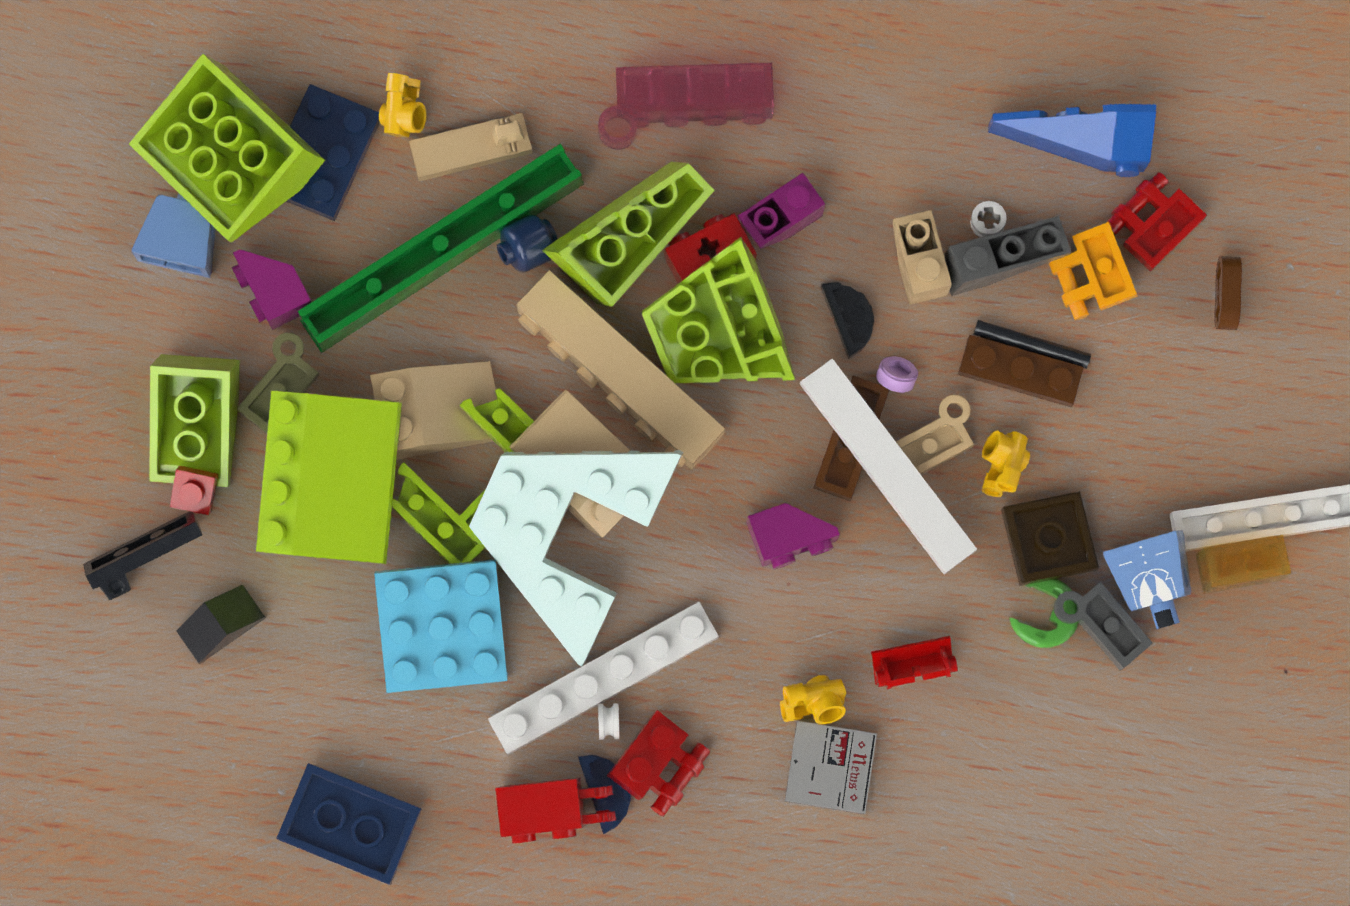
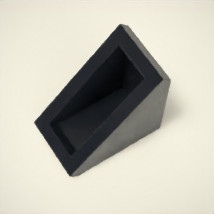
M240 585L204 602L176 632L197 662L201 664L266 617L244 585Z

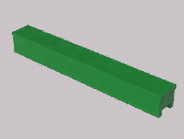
M558 144L300 309L298 313L301 318V324L321 353L499 240L501 230L506 225L531 214L536 216L583 186L582 174L572 164L562 145Z

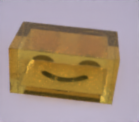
M1283 534L1206 547L1195 555L1203 594L1281 581L1291 574Z

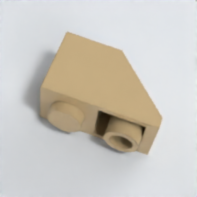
M929 210L893 219L899 269L909 305L947 296L952 283L932 211Z

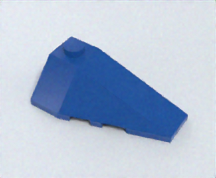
M1109 104L1103 105V112L1092 114L1081 111L1080 107L1066 108V111L1058 112L1053 117H1048V113L1042 110L995 113L989 122L988 132L1105 172H1116V176L1134 177L1138 176L1139 172H1144L1150 163L1156 105Z

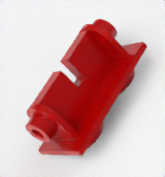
M950 636L871 651L875 685H878V687L886 686L887 690L892 689L893 686L915 682V677L922 676L923 680L943 676L948 678L951 677L952 672L958 671L956 658L952 656Z

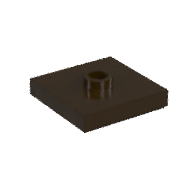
M1080 491L1002 507L1001 512L1019 586L1098 570L1099 565Z

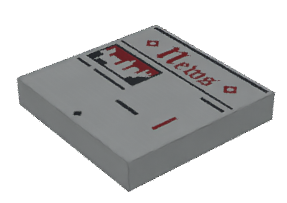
M797 721L784 802L865 814L877 733Z

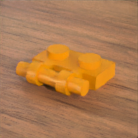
M1109 222L1073 235L1072 238L1077 251L1049 263L1052 274L1058 276L1064 292L1061 296L1066 308L1070 307L1075 321L1089 316L1084 301L1092 297L1096 298L1101 311L1138 297ZM1083 264L1090 283L1079 287L1072 269Z

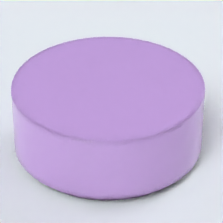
M896 356L884 358L880 362L876 373V378L882 386L900 393L911 391L918 377V371L910 361Z

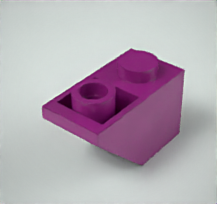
M801 173L738 215V219L758 247L762 249L791 238L821 218L825 203L804 173Z
M241 249L233 252L238 264L231 268L242 289L250 286L255 299L249 301L259 323L267 320L271 329L274 330L300 317L298 311L310 304L311 299L293 265Z
M787 503L749 515L746 521L762 567L772 564L773 569H779L796 562L794 556L807 551L810 552L811 556L830 551L834 548L832 543L836 542L840 536L836 526Z

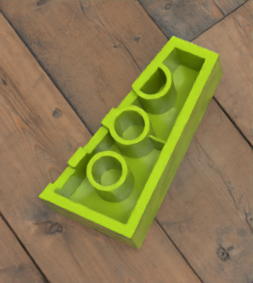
M671 161L542 251L595 303L613 307L715 190L689 163Z

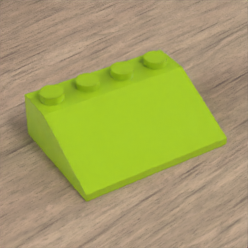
M205 54L199 57L129 143L144 160L230 242L236 240L298 193L325 161L226 66Z
M271 391L256 552L387 563L402 403Z

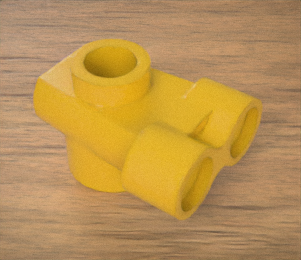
M388 73L385 90L387 92V102L383 103L379 110V121L384 126V133L409 138L410 133H420L424 129L426 109L422 102H416V99L419 98L421 80L409 78V76L403 74Z
M996 430L987 438L982 449V458L991 462L992 465L989 473H986L981 489L983 493L992 497H1002L1003 492L1016 491L1021 472L1026 468L1030 460V452L1026 450L1028 438L1024 434L1016 431L1004 434Z
M819 675L813 677L804 685L803 683L783 686V700L780 701V711L784 722L803 719V716L813 714L818 724H830L841 719L846 712L844 707L846 697L844 683L841 679L830 680L826 675Z

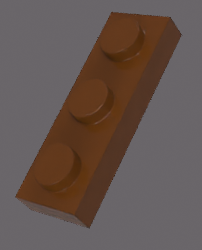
M969 335L958 375L1072 407L1084 367Z
M852 376L851 384L877 418L880 419L890 390L882 385ZM833 430L813 489L851 501L863 467L835 430Z

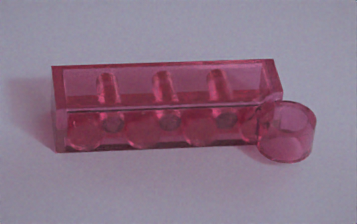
M772 62L616 67L617 105L607 108L599 117L598 134L600 140L608 148L621 150L629 147L635 141L638 128H645L649 126V123L664 122L665 126L683 127L688 122L703 121L707 126L724 125L727 123V120H742L747 125L765 123L766 119L773 118L774 112ZM622 118L630 124L631 129L623 137H613L606 132L605 125L611 119Z

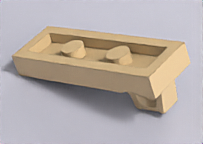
M523 113L409 141L419 182L532 154V147Z

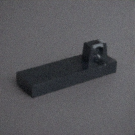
M187 512L84 563L85 576L92 589L100 587L109 600L129 592L131 587L126 573L203 535L194 513Z

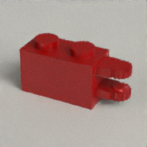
M581 777L495 788L500 836H511L512 844L536 841V833L552 832V839L577 836L576 829L583 828L586 824L616 820L615 811L600 810L595 813H584L583 799L607 798L609 795H613L612 785L582 788Z

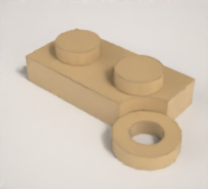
M947 396L939 406V419L896 441L921 475L973 448L974 443L963 425L970 416L971 408L968 401L962 396ZM951 404L959 405L962 410L961 416L957 418L949 416L947 407Z

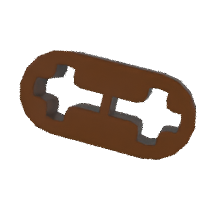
M1219 256L1215 277L1214 310L1216 329H1238L1241 313L1242 262L1240 257Z

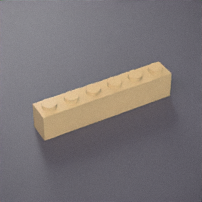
M550 270L517 303L518 314L521 315L518 319L520 324L534 336L538 332L550 342L547 345L548 349L562 362L567 358L579 368L576 374L588 386L594 388L598 385L608 394L605 400L613 409L621 415L627 411L636 419L637 422L634 426L644 437L650 441L654 438L658 439L666 447L663 452H674L675 450L683 452L677 464L678 467L681 468L685 464L693 470L724 437L725 428Z

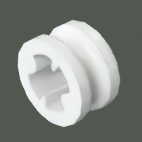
M985 201L978 204L973 210L970 221L974 234L981 238L1003 232L1007 220L1005 210L1001 205L993 201ZM985 212H992L993 219L999 220V224L994 222L992 229H987L984 222L978 221L977 217L983 218Z
M613 703L611 708L598 704L599 740H604L607 735L613 736L614 739H619L618 703Z

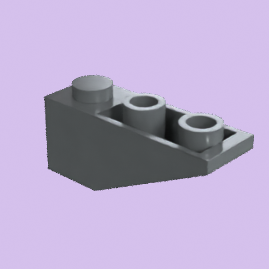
M1059 216L950 246L944 253L952 283L950 288L951 296L989 286L1070 255L1072 251Z

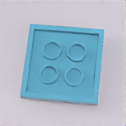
M496 560L375 571L374 577L387 693L508 680Z

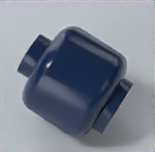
M531 214L506 225L501 230V243L497 244V251L505 265L511 264L517 271L523 273L551 261L552 259L542 250L558 238L553 226L547 219L541 220L538 216Z

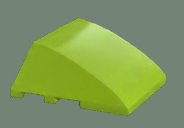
M742 237L642 310V316L665 373L674 383L719 382L720 379L758 381V378H782V381L795 380L780 323L755 258Z

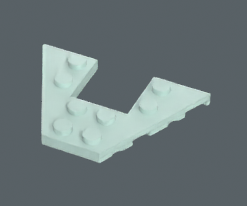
M675 450L674 452L629 451L627 453H613L612 451H582V453L538 452L537 454L504 452L500 456L469 527L580 666H583L617 593L545 558L575 492L648 527L683 454L680 450Z

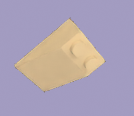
M490 361L413 367L370 375L375 400L402 403L396 460L493 441L460 407L464 400L470 398L474 407L497 400Z
M567 390L509 446L513 452H524L525 454H537L538 452L582 453V451L627 453L630 451ZM576 492L567 508L586 529L602 538L624 516Z

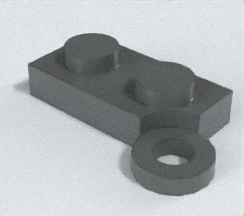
M1101 582L1084 596L1074 591H1066L1060 594L1054 602V613L1057 618L1067 624L1079 622L1120 671L1153 644ZM1071 600L1076 604L1077 611L1075 614L1070 615L1064 611L1063 604L1065 601Z

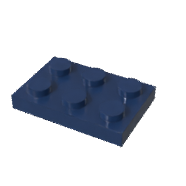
M309 84L290 128L325 161L305 186L287 202L335 221L380 124L379 112Z
M308 763L276 839L391 886L422 809Z

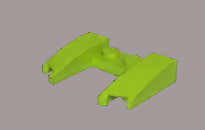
M500 388L495 390L497 400L474 407L470 398L460 404V407L504 452H513L509 446L534 422ZM403 462L399 466L397 474L405 477L398 501L392 500V508L448 564L473 562L486 548L469 527L485 490L459 516Z

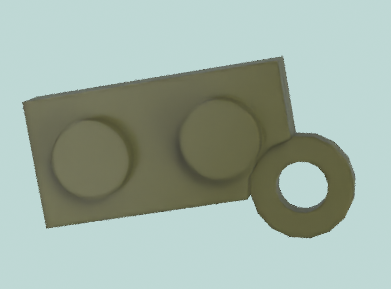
M286 332L275 338L272 351L277 359L276 363L237 408L238 412L266 434L268 431L271 391L306 393L320 376L319 372L301 359L304 355L303 341L294 333ZM285 342L295 344L296 350L292 355H284L281 352V346Z

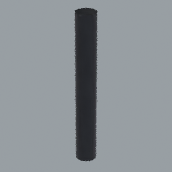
M977 320L973 335L1078 365L1087 369L1091 358L1090 353L981 320Z

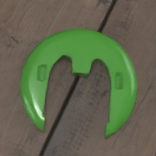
M1058 579L1025 585L1042 591L1056 599L1060 594L1072 591L1069 586ZM1067 600L1063 604V609L1067 614L1071 615L1076 613L1077 606L1073 601ZM1054 609L1050 614L1049 621L1056 625V629L1051 631L1040 630L1009 617L1015 633L1026 643L1040 648L1055 647L1064 643L1074 634L1079 622L1067 624L1060 621L1055 615Z

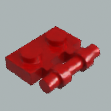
M1157 172L1149 181L1143 180L1136 187L1137 193L1125 204L1120 203L1111 212L1112 217L1107 221L1111 226L1114 236L1123 227L1132 233L1125 240L1123 246L1150 272L1207 217V214L1180 188L1168 199L1161 190L1169 181L1160 172ZM1147 204H1150L1156 211L1143 222L1136 214Z
M656 710L607 776L637 800H641L649 789L658 795V798L651 806V809L664 817L672 805L677 806L684 796L682 791L692 777L696 778L704 769L703 762L710 754V750L703 744L697 743L690 754L686 753L680 746L689 734ZM671 760L679 769L672 779L666 782L659 775Z

